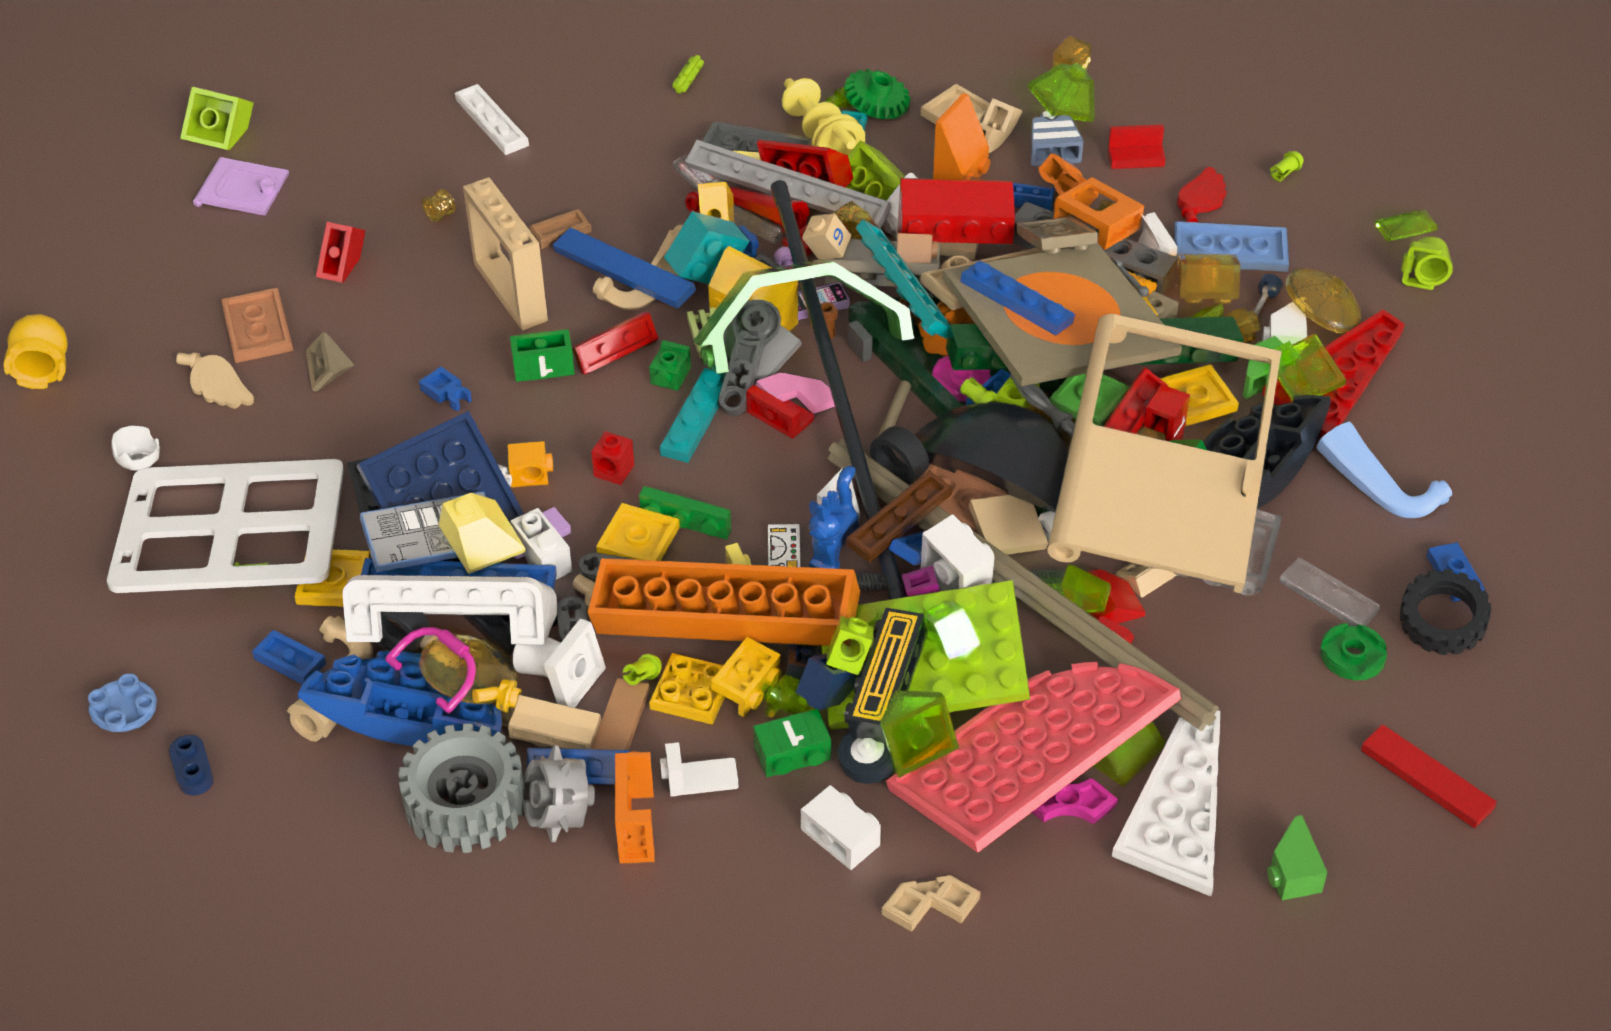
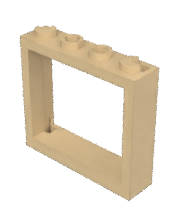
M490 177L463 186L475 267L522 331L547 322L539 242ZM528 240L531 242L523 245V242H526ZM500 242L509 253L510 262L502 253Z

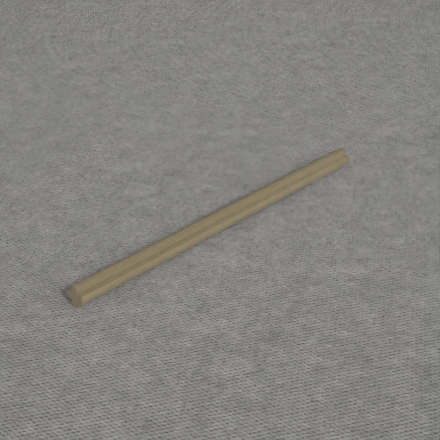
M841 438L838 444L833 442L828 449L831 454L827 460L840 470L847 466H852L844 438ZM865 454L876 495L884 502L889 504L910 487L909 484ZM938 506L916 525L927 531L951 515ZM972 530L973 535L982 544H987L994 553L992 578L994 582L1013 580L1016 598L1111 667L1117 668L1119 663L1146 670L1179 688L1181 699L1169 709L1199 731H1203L1206 725L1211 726L1216 719L1214 714L1219 709L1216 704Z

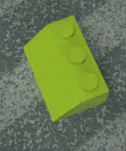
M861 140L848 155L854 177L846 187L848 189L887 201L899 186L900 178H905V175L879 150Z

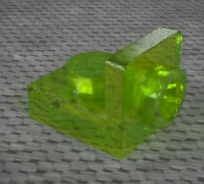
M786 674L777 684L772 683L765 696V702L768 703L765 715L771 718L779 709L795 715L814 710L815 708L809 706L806 699L796 693L800 680Z

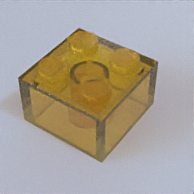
M1178 253L1177 289L1180 299H1185V302L1201 303L1203 299H1214L1215 303L1222 304L1231 303L1232 299H1239L1240 262L1236 254Z

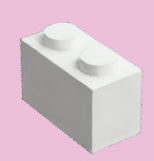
M831 785L801 809V830L850 870L880 846L881 825L871 813L862 811L847 794L838 792Z

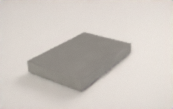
M756 317V321L751 320L752 326H758V322L762 323L760 317ZM732 321L726 327L723 334L726 358L728 360L731 358L735 344ZM780 325L777 335L764 347L755 381L774 375L802 345L801 340L782 325Z

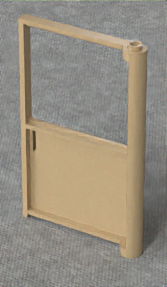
M1106 314L1100 317L1097 323L1047 548L1049 555L1060 562H1073L1079 558L1081 551L1234 586L1233 592L1242 593L1247 573L1281 351L1117 314ZM1127 332L1270 364L1255 459H1243L1093 424L1092 420L1109 343L1122 342Z

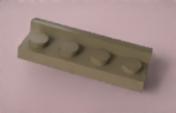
M850 239L842 258L825 259L837 263L872 286L897 287L896 284L884 275L885 268L872 258L874 255L873 251L865 247L861 239ZM890 241L897 250V241ZM938 243L937 259H931V264L906 263L919 282L921 273L939 269L940 243ZM829 275L825 276V284L839 282Z

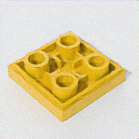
M672 653L650 699V709L713 725L725 696L711 689V680L724 665Z

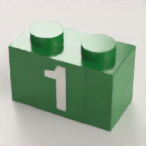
M569 329L510 336L516 382L575 375Z
M818 709L753 726L754 748L766 778L774 775H784L807 766H817L831 760V738Z

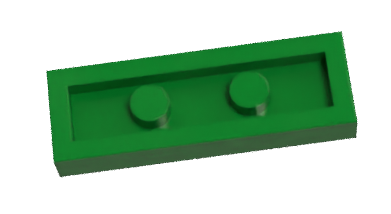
M646 486L643 487L639 494L640 508L679 519L680 528H687L725 540L728 539L732 531L731 510Z

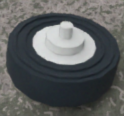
M849 731L841 739L838 747L839 764L846 776L855 782L864 784L880 782L889 777L896 769L900 758L898 743L894 736L891 744L876 742L872 738L860 739L851 737Z

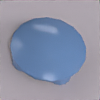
M124 674L119 680L107 683L100 689L93 690L88 696L89 714L92 721L101 729L111 732H127L141 727L151 719L157 706V697L153 689L144 682L139 681L138 677L134 674Z

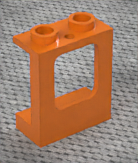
M1091 177L1056 198L1053 218L1067 217L1072 214L1099 229L1098 244L1106 250L1140 230L1145 205ZM1093 190L1116 202L1102 211H1096L1086 206L1092 202Z
M631 751L615 754V825L619 863L655 862L651 809L632 810L631 804L632 798L654 797L650 752Z

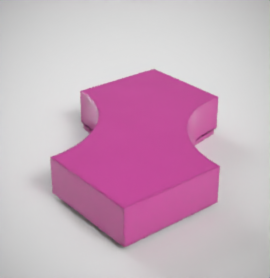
M1090 778L1082 783L1068 784L1032 811V813L1043 823L1057 816H1075L1093 825L1117 806L1118 799L1096 780Z

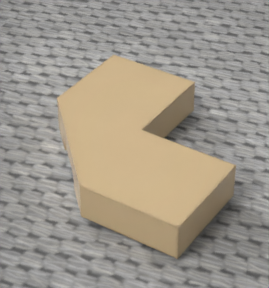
M951 875L936 877L934 881L916 883V881L903 882L882 907V915L911 932L930 907L962 923L979 901L981 892Z

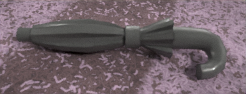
M1010 374L1009 377L1013 380L1022 396L1030 404L1044 411L1046 415L1052 418L1056 431L1061 432L1063 429L1072 437L1075 424L1071 421L1073 415L1058 410L1054 404H1051L1047 395L1037 385L1020 386L1013 375Z

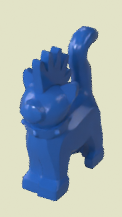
M847 466L842 469L837 480L836 491H828L827 497L823 496L822 505L815 501H811L809 504L811 518L808 528L810 530L809 535L812 536V548L814 551L809 568L839 569L841 547L846 543V538L860 527L858 515L852 505V491L849 488L856 472L853 466Z

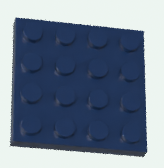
M469 411L362 461L356 466L379 509L484 491L487 498L496 500L510 524L511 520L524 515L522 508Z

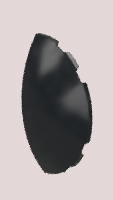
M1300 395L1294 396L1292 403L1275 405L1273 402L1257 509L1279 495L1302 468L1316 443L1331 403L1330 396ZM1263 403L1252 406L1249 415L1237 421L1230 417L1216 427L1203 441L1206 449L1225 455L1254 460Z
M1001 402L966 405L944 413L942 416L926 424L915 434L926 449L929 464L955 473L957 469L1004 487L1008 495L1054 513L1056 512L1069 452L1064 440L1061 439L1053 425L1039 414L1018 405Z

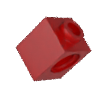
M605 431L591 451L594 477L622 485L635 465L633 440Z

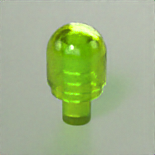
M844 86L835 90L833 96L826 98V102H831L838 108L852 106L844 92H848L844 90Z

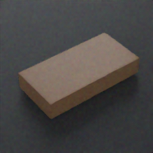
M580 209L529 226V230L539 242L541 249L552 246L570 227L584 234L592 232L591 224Z

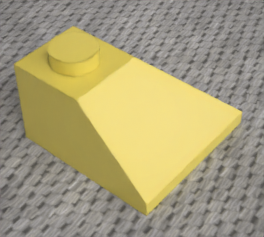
M469 493L442 504L438 525L468 574L525 552L526 548L496 500Z

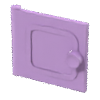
M219 157L194 198L193 204L197 207L207 204L266 216L287 179L289 170Z

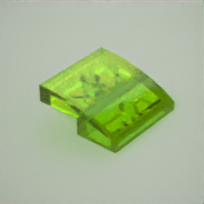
M1315 333L1294 344L1288 341L1274 348V350L1281 351L1277 379L1292 402L1294 396L1324 395L1346 384V378Z

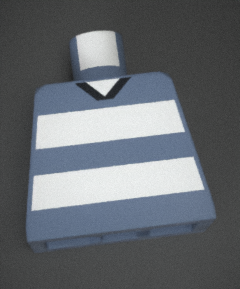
M1044 111L1040 117L1032 119L1031 166L1042 165L1051 153L1060 156L1069 163L1082 162L1084 141L1070 116H1055L1053 111Z

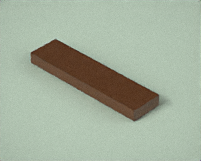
M929 470L846 538L845 545L870 563L885 551L894 539L903 536L952 495L953 487Z

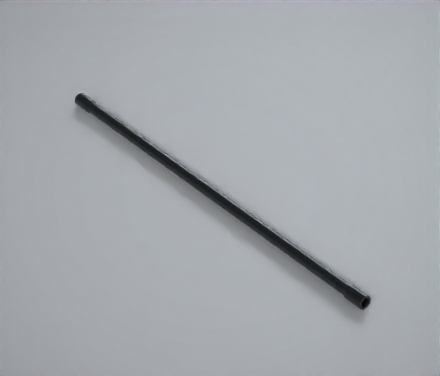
M783 180L775 181L771 184L770 189L775 206L779 211L793 263L808 262L793 212L787 183ZM813 278L798 280L851 465L856 470L855 479L867 520H869L881 509ZM888 547L878 555L888 590V599L908 597L902 584L894 553Z

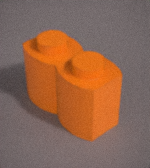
M1053 153L1039 167V173L1042 178L1052 184L1059 195L1087 180L1082 176L1077 167ZM1093 190L1092 202L1086 206L1089 207L1099 196L1097 191Z

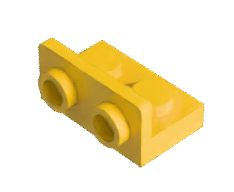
M746 637L711 680V689L739 704L738 715L744 718L751 708L753 710L758 708L763 700L766 689L777 684L782 670L779 669L781 655Z

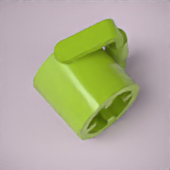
M1425 237L1418 242L1414 241L1410 244L1408 253L1404 254L1401 271L1404 272L1403 284L1432 290L1434 286L1440 285L1450 278L1453 272V265L1449 249L1442 239ZM1413 267L1415 276L1417 278L1409 277V274L1412 272Z

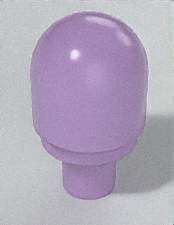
M781 247L775 252V263L780 266L794 264L789 247Z

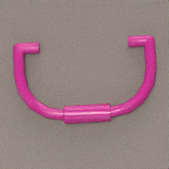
M422 627L414 630L398 642L386 656L385 660L394 669L400 670L402 663L396 657L409 643L424 635L437 636L440 642L460 658H464L467 664L466 680L449 703L442 697L436 700L438 706L445 712L451 713L473 685L476 673L474 658L469 652V647L448 630H441L436 627Z

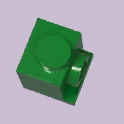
M663 340L660 350L649 366L650 384L678 391L691 369L690 347Z

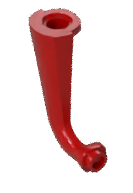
M729 187L733 193L734 204L770 219L772 223L781 226L782 233L785 234L779 211L775 206L772 195ZM699 191L689 192L685 199V206L690 212L700 213ZM791 199L798 229H801L805 226L807 217L810 216L809 207L804 201Z

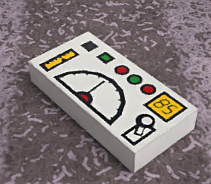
M799 524L768 525V566L800 567Z

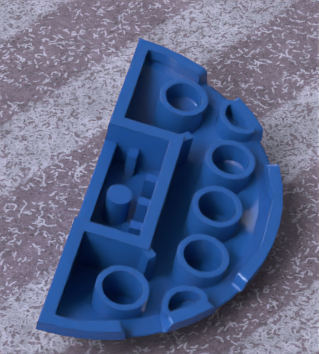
M379 651L376 658L363 660L357 657L356 654L335 660L332 669L324 673L316 670L306 679L298 691L299 699L328 719L360 734L395 744L413 746L419 739L426 744L428 742V733L436 730L439 736L445 734L444 727L454 725L455 731H462L463 724H473V730L479 732L481 725L490 727L492 737L501 731V711L493 705L491 700L475 703L472 696H469L472 695L471 692L474 689H477V679H474L473 685L467 693L468 695L461 700L451 713L445 712L438 706L436 700L442 697L449 703L458 692V689L462 687L466 678L459 674L458 666L435 657L424 656L423 654L401 652L396 657L402 663L400 670L394 669L385 660L391 651ZM478 679V689L487 688L485 684H483Z

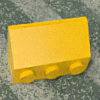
M728 246L708 286L709 307L717 309L743 273L772 267ZM798 280L760 287L748 299L749 301L765 300L772 303L780 313L781 325L788 331L798 324Z

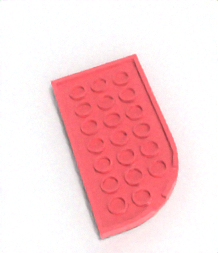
M1098 662L1071 664V670L1052 675L1049 670L1028 679L1031 700L988 706L886 780L888 789L978 853L1181 699L1179 688L1146 670L1120 663L1117 668L1098 667Z

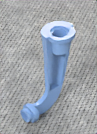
M1351 422L1335 427L1325 434L1317 444L1316 449L1338 471L1373 501L1399 517L1419 518L1426 516L1439 505L1446 504L1449 501V497L1452 496L1451 488L1444 480L1431 482L1428 490L1422 495L1410 496L1405 494L1368 449Z

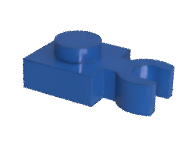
M442 366L419 381L422 392L439 404L448 400L453 410H460L459 399H464L468 403L472 402L470 390L462 387L461 380Z

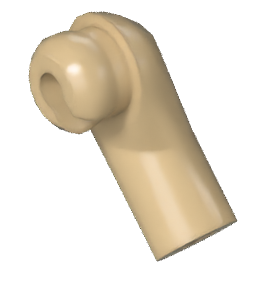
M579 574L575 577L572 588L585 595L584 602L588 610L595 582Z

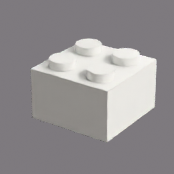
M952 514L922 534L921 569L933 565L941 592L992 584L994 553L987 544H982L973 535L971 528L966 523H961Z

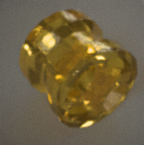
M443 188L437 190L434 196H426L421 201L425 214L435 223L442 220L443 215H451L456 211L453 198Z

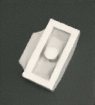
M1155 212L1149 213L1146 216L1142 215L1143 230L1138 243L1176 257L1178 247Z

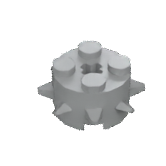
M553 745L548 759L541 756V760H532L527 766L523 783H530L529 799H523V807L529 825L546 829L550 842H556L561 828L565 832L569 831L568 828H581L584 824L587 806H592L595 801V790L593 785H588L584 759L562 758L559 746Z

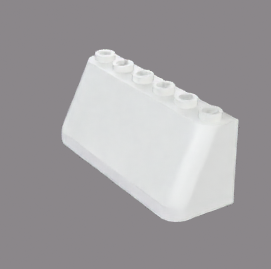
M358 575L352 577L343 589L347 642H380L383 637L380 611L423 612L424 614L510 615L511 644H545L557 615V599L554 590L550 586L529 577Z

